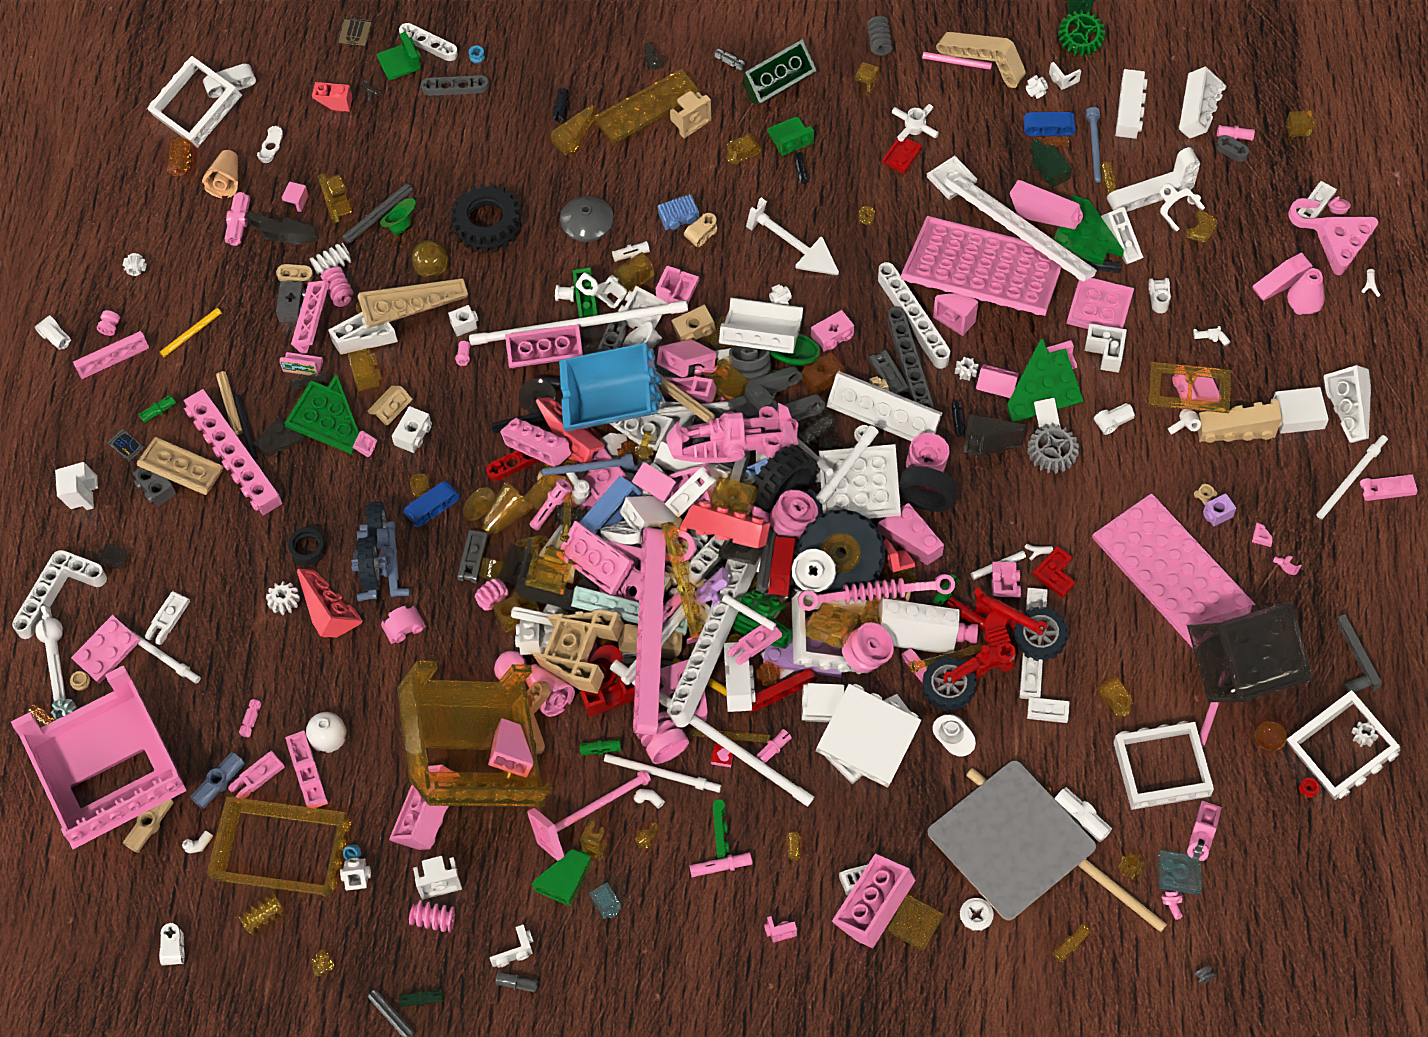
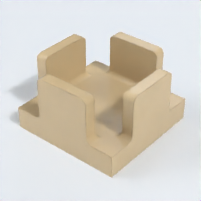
M689 91L677 99L678 104L684 109L681 112L677 113L674 109L670 110L671 121L679 128L680 135L683 138H686L711 121V99L707 95L702 96L699 92L694 95Z

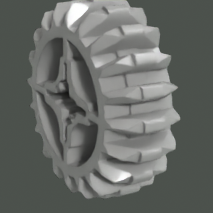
M1050 424L1047 429L1043 425L1041 430L1037 429L1035 434L1031 435L1027 452L1030 455V461H1034V467L1040 465V471L1045 468L1047 473L1054 470L1056 474L1058 469L1064 472L1066 468L1070 469L1072 464L1076 462L1079 455V444L1077 443V437H1073L1072 432L1067 433L1066 427L1061 430L1059 425L1053 428ZM1045 441L1046 444L1043 448L1039 449L1038 446ZM1067 449L1068 453L1062 457L1061 453Z

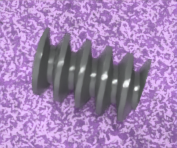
M885 16L871 18L867 23L871 51L875 55L884 56L892 51L888 19Z

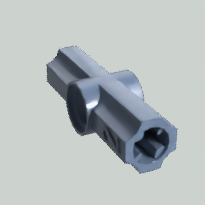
M231 752L217 768L208 772L207 779L190 796L191 800L204 809L219 792L227 789L229 781L245 765L244 761ZM222 778L220 782L214 783L215 779Z

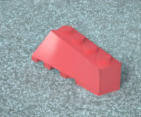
M700 501L691 506L679 529L685 532L688 529H694L698 535L715 534V539L730 540L732 538L733 543L760 548L766 546L770 523L765 522L762 517H749L742 511L732 512L729 511L728 507H715L711 505V502Z

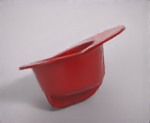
M613 645L599 647L588 661L590 664L598 665L604 675L600 688H607L617 676L616 673L610 670L613 662L617 659L623 664L621 651Z

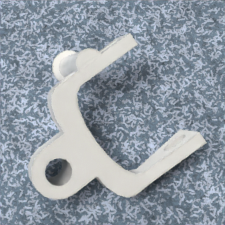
M1169 184L1160 188V196L1165 201L1160 208V213L1174 231H1178L1179 228L1168 216L1167 212L1178 199L1188 196L1187 201L1189 204H1196L1200 211L1205 208L1200 202V195L1193 194L1190 189H1183L1177 192ZM1165 189L1169 190V195H1165Z

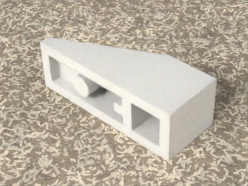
M1122 207L1102 215V219L1124 249L1122 259L1125 264L1143 258L1125 208Z

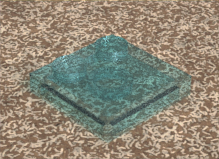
M1160 850L1158 854V889L1200 895L1202 891L1201 861L1191 858L1186 854Z

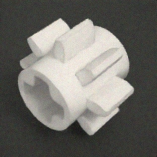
M1036 75L1027 81L1026 90L1031 97L1036 96L1038 99L1047 93L1045 90L1048 89V85L1043 77L1038 79Z
M136 253L128 255V258H124L123 261L124 270L132 276H138L142 271H145L147 264L144 263L145 259Z
M780 284L772 287L773 292L769 294L771 302L789 305L788 301L792 299L789 289L786 286H780Z
M964 357L961 362L957 361L955 374H959L960 380L970 381L972 376H977L978 364H974L973 358Z
M1369 721L1364 724L1358 722L1357 728H1353L1351 732L1355 734L1353 741H1357L1360 747L1366 744L1371 747L1373 741H1376L1378 735L1374 734L1376 729Z

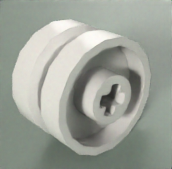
M810 549L800 553L792 566V577L796 585L802 590H810L814 593L828 589L833 584L837 574L833 559L826 552L818 549ZM816 567L818 574L812 575L811 569Z

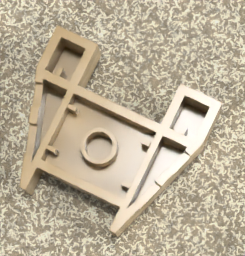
M601 609L593 610L590 613L580 611L572 615H548V619L554 629L544 654L534 652V658L541 667L577 689L598 694L604 675L598 665L587 663L596 637L618 641L624 626L621 617L616 612Z

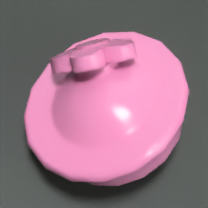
M1339 196L1328 202L1329 210L1335 214H1344L1351 207L1348 201L1339 199Z

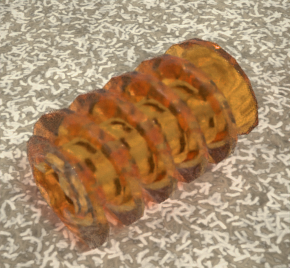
M181 137L170 139L167 167L169 174L178 177L183 176L190 170L189 165L191 164L192 142Z

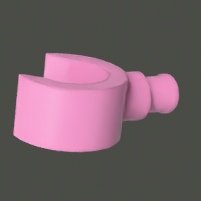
M1287 556L1285 559L1275 557L1273 560L1274 563L1280 565L1285 572L1291 575H1296L1302 566L1291 564L1292 556Z

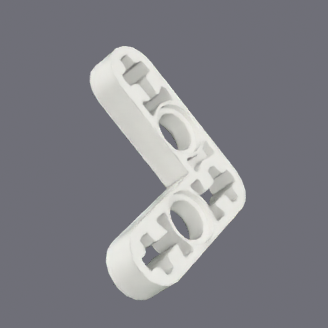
M626 520L600 529L603 540L622 544L641 542L640 530L632 529Z

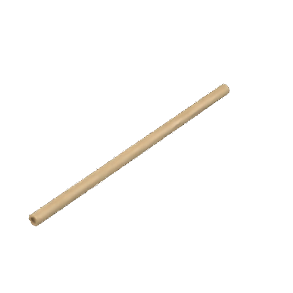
M973 768L966 775L978 786L987 781L985 777ZM1087 859L1078 865L1159 932L1165 929L1167 924Z

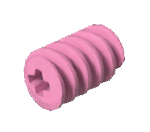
M336 266L323 271L320 277L322 281L327 280L329 282L327 290L333 300V304L338 307L348 305L354 293L347 278H345L342 268Z
M419 900L418 904H413L411 908L409 924L414 925L416 923L418 927L424 925L426 929L432 926L433 930L440 928L442 932H446L448 929L449 933H451L455 920L454 907H451L450 911L447 912L446 905H443L442 909L439 910L437 903L432 909L430 902H427L426 906L423 907L422 900Z

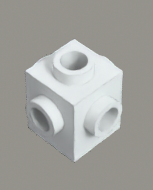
M351 858L344 862V868L340 869L341 881L345 883V889L354 890L367 887L368 878H371L370 866H366L365 859Z

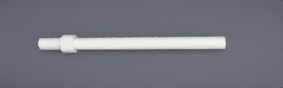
M1381 435L1375 444H1371L1367 449V454L1316 514L1318 518L1323 519L1372 458L1377 457L1381 452V447L1388 440L1386 436Z
M131 631L141 640L138 643L139 646L175 669L177 674L187 677L195 684L200 681L201 678L193 673L190 667L184 663L180 664Z
M606 754L604 757V762L638 771L645 770L652 775L693 785L696 789H707L718 793L721 791L722 785L709 782L706 778H694Z

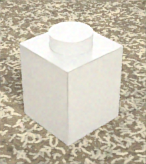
M609 433L601 438V442L605 444L604 449L613 460L621 459L624 454H628L627 436L624 434Z

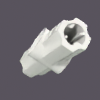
M1067 787L1062 789L1055 797L1058 804L1081 828L1089 832L1097 841H1103L1111 832L1112 828L1097 815L1093 806L1086 801L1082 802Z

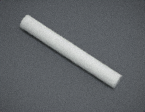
M1020 551L997 562H1017L1026 558L1024 551ZM992 564L972 572V579L975 580L991 573Z
M725 594L723 596V602L772 631L776 627V623L729 595Z

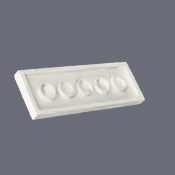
M840 371L836 374L826 405L829 408L910 441L922 433L935 434L942 416V412Z

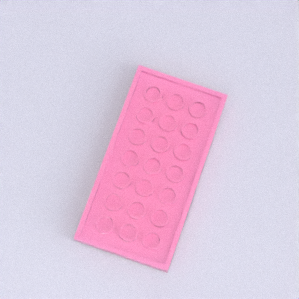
M1152 493L1092 535L1095 542L1194 650L1201 646L1199 644L1214 637L1255 606V603Z

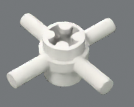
M928 104L923 110L912 108L908 111V114L894 107L892 113L905 120L906 128L897 136L899 141H903L909 134L919 135L922 131L934 138L938 137L939 132L926 125L925 117L933 110L931 104Z

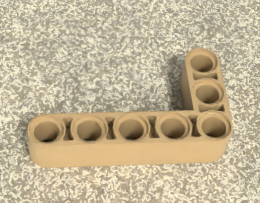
M946 32L936 45V49L942 55L996 61L1005 84L1011 88H1016L1026 74L1014 43L1007 38Z

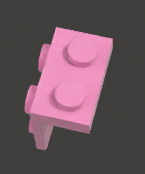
M1184 367L1176 368L1172 380L1185 409L1192 410L1220 402L1221 395L1209 370L1205 369L1186 374Z

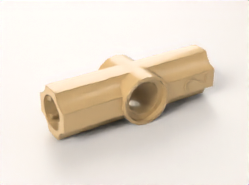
M170 799L139 815L137 823L123 844L132 851L139 853L151 834L158 831L161 820L174 803L173 800ZM152 820L149 825H144L146 821Z

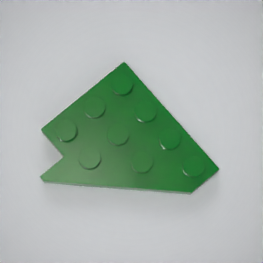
M1072 195L1070 200L1080 205L1083 213L1082 221L1075 229L1059 226L1053 240L1077 257L1103 265L1107 253L1123 257L1124 249L1091 201Z
M1041 339L1038 342L1006 405L1011 423L1036 417L1034 405L1036 401L1055 398L1057 410L1083 402L1066 349L1048 354L1044 340Z
M334 376L328 387L311 380L285 421V427L352 455L355 451L352 447L359 432L338 376Z

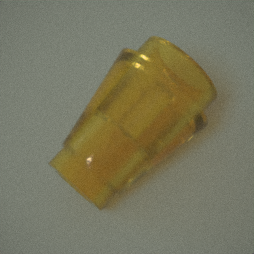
M874 598L873 601L869 599L866 601L860 616L862 625L869 622L878 624L880 621L878 601Z

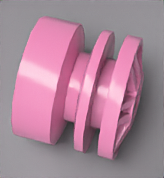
M922 433L916 436L911 441L906 469L920 466L933 468L944 473L949 456V446L945 439L933 433Z
M667 711L658 713V728L655 736L636 734L638 739L641 740V744L647 747L646 752L655 764L664 763L675 758L689 744L685 733L674 724Z

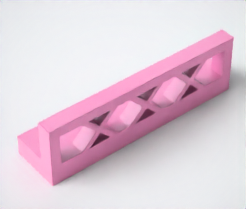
M327 280L309 282L307 285L291 343L301 354L308 353L309 345L313 344L329 286Z
M139 331L73 363L81 379H84L149 349L143 333Z

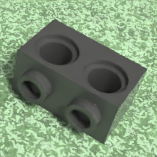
M141 467L133 472L136 479L133 481L139 490L143 489L146 492L144 496L149 503L154 502L159 507L176 495L173 486L167 478Z

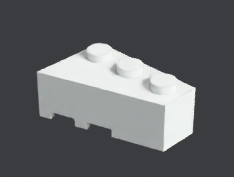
M363 312L328 330L331 340L340 354L398 342L395 330L389 322L367 328Z
M738 642L724 643L728 712L752 710V702H755L753 665H749V659L741 665L736 663L737 657L745 651L742 649L733 657L728 655L729 649Z

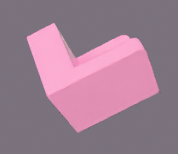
M289 182L282 200L294 203L297 211L302 212L309 197L306 186Z

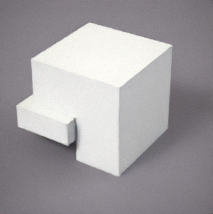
M84 462L55 470L57 497L70 509L81 506L86 510L93 509V492L91 490L98 489L97 475Z

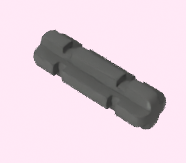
M720 48L714 53L715 58L723 59V62L733 67L736 66V69L743 71L746 67L745 61L738 60V57Z

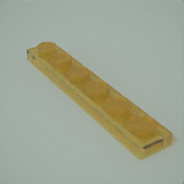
M666 522L661 524L689 631L692 639H698L704 623L702 620L700 621L698 614L700 613V607L693 596L695 589L693 583L689 581L688 575L690 570L687 563L684 562V548L678 540L680 535L677 525H674V522Z

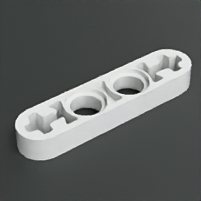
M410 23L400 26L399 32L403 33L406 31L408 37H412L415 46L447 61H453L458 57L457 47L454 44ZM420 36L426 37V39L423 41L417 40V38ZM434 43L440 44V46L437 48L431 47V45Z

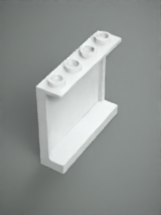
M730 298L728 315L725 323H721L719 343L793 353L802 324L803 307Z
M849 684L816 748V752L888 788L921 720L918 719L919 716L910 711L906 713L900 710L899 705L893 702L887 703L882 700L881 696L875 693L869 694L864 691L863 687L857 684Z

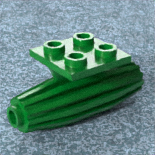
M756 589L735 598V600L776 623V627L782 632V637L770 644L771 646L786 649L793 638V631L772 618L777 612L785 609L787 604L780 602V599L767 596ZM738 611L731 628L747 635L762 624Z

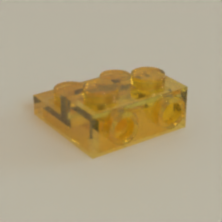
M822 602L817 613L813 612L805 626L806 636L813 640L825 642L830 646L843 648L859 620V614Z

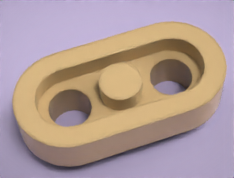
M284 264L278 267L276 271L279 281L302 282L305 285L313 280L312 269L305 265Z

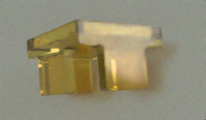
M324 173L317 175L332 223L340 222L339 216L352 212L346 195L333 198L334 195L345 192L340 175L326 178Z
M546 546L544 557L538 556V550H534L525 585L563 595L573 560L569 559L568 563H564L565 550Z

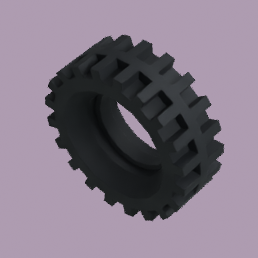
M481 184V188L478 189L472 186L469 193L463 191V198H456V206H452L453 214H451L454 231L459 242L464 241V246L467 249L472 246L474 252L483 249V253H488V249L498 252V247L502 246L505 249L508 247V241L513 243L515 241L514 235H519V227H522L520 207L518 206V200L516 198L513 199V193L511 191L506 193L503 186L497 189L495 184H491L490 187H485V184ZM485 205L495 206L502 211V219L490 227H479L470 221L472 212Z
M791 444L789 448L787 446L783 447L781 452L778 450L773 458L767 459V464L765 466L762 465L759 474L754 476L755 481L750 484L751 490L748 492V495H750L749 500L757 507L762 508L763 511L770 513L779 497L785 491H808L810 489L809 486L815 482L814 476L818 474L816 470L819 468L817 461L798 445Z

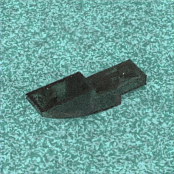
M251 211L246 216L249 226L258 229L261 237L267 240L289 244L311 243L319 240L314 226L302 224L296 219L284 217L282 222L277 219H270L261 213Z

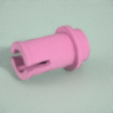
M461 341L458 344V355H456L455 360L458 365L465 366L470 361V343Z

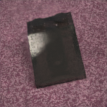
M969 414L963 453L972 456H983L1022 447L1026 425Z

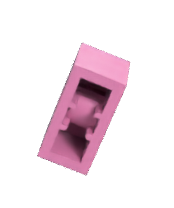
M842 310L811 327V338L819 345L822 352L834 349L837 344L848 341L854 335V325Z

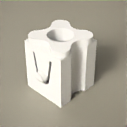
M804 684L802 689L801 719L805 720V722H830L844 694V685Z

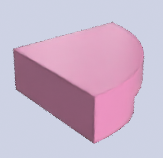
M1256 523L1252 542L1271 547L1272 536L1265 529L1264 525Z

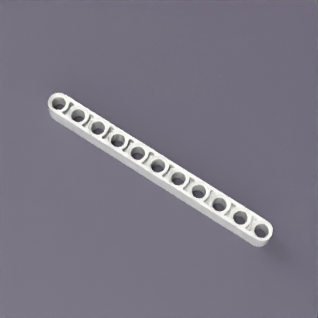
M740 545L728 571V584L723 590L720 589L718 593L721 602L717 606L712 607L668 706L667 712L677 727H685L690 723L738 614V610L723 602L722 598L727 594L735 599L747 593L761 559V554L757 548Z

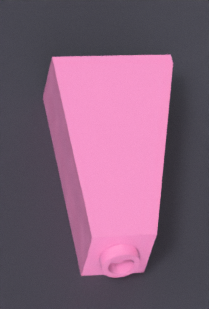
M1020 180L1016 182L1010 192L1017 215L1023 219L1075 229L1082 221L1083 213L1080 205L1076 202Z

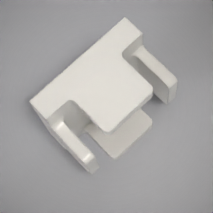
M442 856L423 860L424 877H420L418 868L413 867L416 887L422 900L462 890L454 857L449 858L451 870L445 869Z

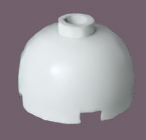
M321 712L309 720L306 726V737L310 746L316 751L320 750L330 753L339 749L345 742L347 729L343 720L337 714Z

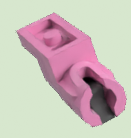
M1205 801L1201 802L1187 850L1188 856L1200 861L1207 859L1222 807Z

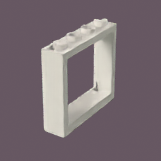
M191 56L173 76L172 80L161 90L160 94L150 103L147 109L154 117L198 148L242 94L228 81ZM199 68L225 87L226 90L191 132L188 133L161 112Z
M798 591L792 598L794 664L804 665L806 668L813 666L819 667L821 670L836 669L839 672L852 671L861 674V672L851 668L843 656L806 652L805 610L798 605V596L802 592ZM811 595L804 596L803 604L805 606L811 605L813 597ZM850 598L849 604H845L844 600L822 602L814 608L861 615L862 625L869 622L873 623L872 601L869 600L862 602L861 599H858L857 603H854L853 599Z
M1352 690L1287 739L1288 745L1334 800L1338 797L1341 799L1350 793V788L1354 785L1358 787L1367 780L1366 776L1370 773L1376 774L1383 768L1382 764L1387 760L1389 762L1395 760L1400 751V746ZM1354 704L1390 747L1335 788L1301 748L1300 744Z
M1183 721L1173 726L1164 724L1155 729L1142 728L1137 732L1131 733L1123 731L1115 736L1114 746L1131 810L1210 797L1214 788L1195 722ZM1189 734L1203 783L1138 794L1125 744Z

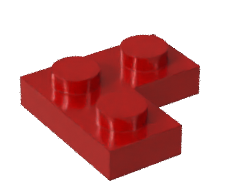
M1057 546L1033 571L1032 576L1061 598H1064L1076 583L1062 572L1072 561L1073 557Z

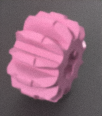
M492 579L482 585L474 597L480 607L484 610H491L501 604L509 592L503 582L499 579Z

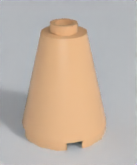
M223 150L204 174L202 183H204V188L208 193L218 198H222V196H228L227 198L236 194L238 189V156L235 152Z

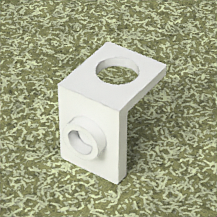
M1052 62L1049 75L1052 81L1063 90L1080 81L1081 70L1079 69L1065 76L1057 65ZM1076 76L1074 80L1069 82L1072 77Z

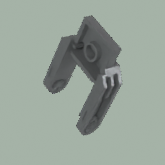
M792 366L750 380L745 388V395L728 400V406L734 413L741 412L743 419L759 418V410L765 406L773 407L777 411V402L770 394L797 384L802 380L803 375L797 367ZM812 395L784 406L788 407L792 419L800 421L821 413L825 408V402L819 395ZM818 402L815 407L811 408L813 404Z

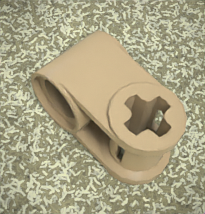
M712 213L703 214L696 222L687 227L684 236L696 247L702 246L717 232L716 216Z

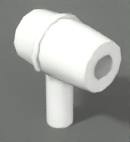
M1186 408L1180 412V421L1167 428L1171 435L1185 426L1190 431L1195 432L1200 429L1201 422L1196 412Z
M575 472L566 473L574 486L572 490L573 502L578 505L585 503L590 493L589 483L585 480H579Z

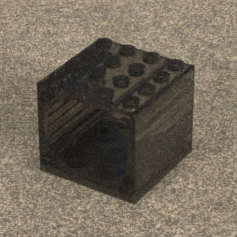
M1292 601L1254 604L1187 625L1208 702H1244L1313 680Z

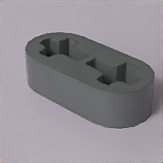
M1227 135L1219 137L1216 148L1220 153L1238 162H1243L1247 159L1249 148L1245 144Z

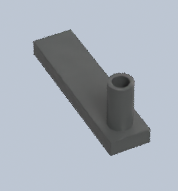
M1345 614L1339 616L1337 626L1364 674L1362 677L1345 683L1346 692L1348 693L1352 690L1355 693L1369 686L1373 692L1379 690L1382 682Z

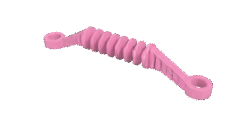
M941 574L934 581L904 583L903 578H899L898 584L895 583L894 579H891L890 585L887 584L886 580H883L882 586H880L878 581H875V587H872L871 582H868L867 588L864 587L863 583H860L859 589L856 588L855 584H852L851 590H849L846 584L843 585V590L819 595L810 590H805L798 596V605L802 609L810 611L822 602L844 600L845 604H849L850 598L853 599L854 603H857L858 597L861 598L862 602H865L866 596H868L870 601H873L874 595H876L877 600H881V594L884 595L885 599H888L889 593H891L893 599H895L897 592H899L901 598L905 597V592L937 590L942 594H949L955 588V581L951 576ZM942 579H948L950 583L949 587L945 590L940 588V581ZM806 595L813 597V603L809 606L803 604V598Z

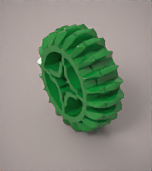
M1080 10L1079 14L1076 11L1072 15L1068 14L1067 19L1064 18L1062 24L1059 25V43H1063V48L1068 47V53L1074 51V56L1077 53H1080L1081 57H1083L1084 53L1087 56L1091 54V51L1095 53L1105 39L1103 37L1105 35L1103 30L1104 24H1100L1101 18L1095 19L1096 14L1090 16L1089 11L1083 14V10ZM1075 24V30L1068 34V28ZM1095 33V39L1088 43V37Z

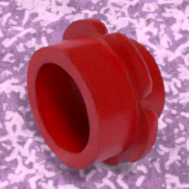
M1313 778L1303 779L1301 785H1299V791L1305 797L1311 798L1319 793L1318 782Z

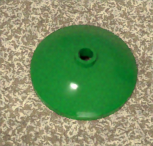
M798 334L793 353L770 350V355L787 365H808L819 358L820 347L811 338Z

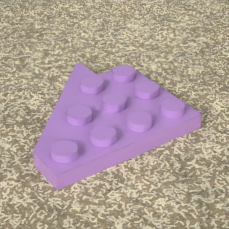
M819 610L805 619L806 652L843 656L842 643L848 635L850 621L831 619L832 611ZM793 638L786 649L771 645L765 648L763 667L798 672L813 669L815 674L841 678L842 672L836 669L821 670L819 667L811 666L806 668L804 665L794 664Z

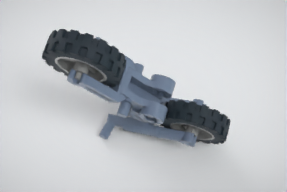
M383 501L367 503V524L360 525V531H357V550H355L353 559H351L352 571H359L362 589L368 591L356 594L357 600L359 602L377 599V589H380L381 586L380 575L389 577L391 597L410 596V588H398L397 580H399L395 523L394 521L387 522Z

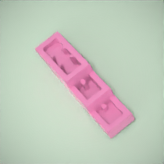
M305 731L285 737L308 810L328 804Z

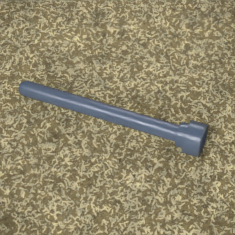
M1090 107L1086 109L1085 113L1086 119L1090 122L1094 181L1100 183L1101 167L1097 129L1100 110L1097 107Z
M631 453L624 454L621 459L544 468L541 473L544 476L620 466L626 468V470L634 469L633 456Z

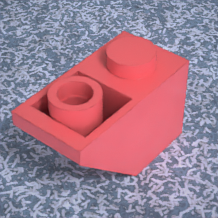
M315 82L312 93L313 99L331 110L350 111L353 97L349 85Z

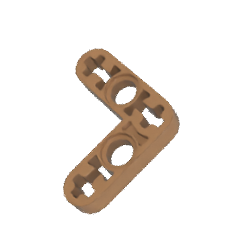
M546 681L535 682L514 706L516 721L518 724H521L531 755L542 754L545 748L534 713L550 696V686Z

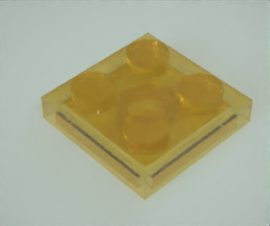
M907 894L890 923L887 932L924 952L944 914Z

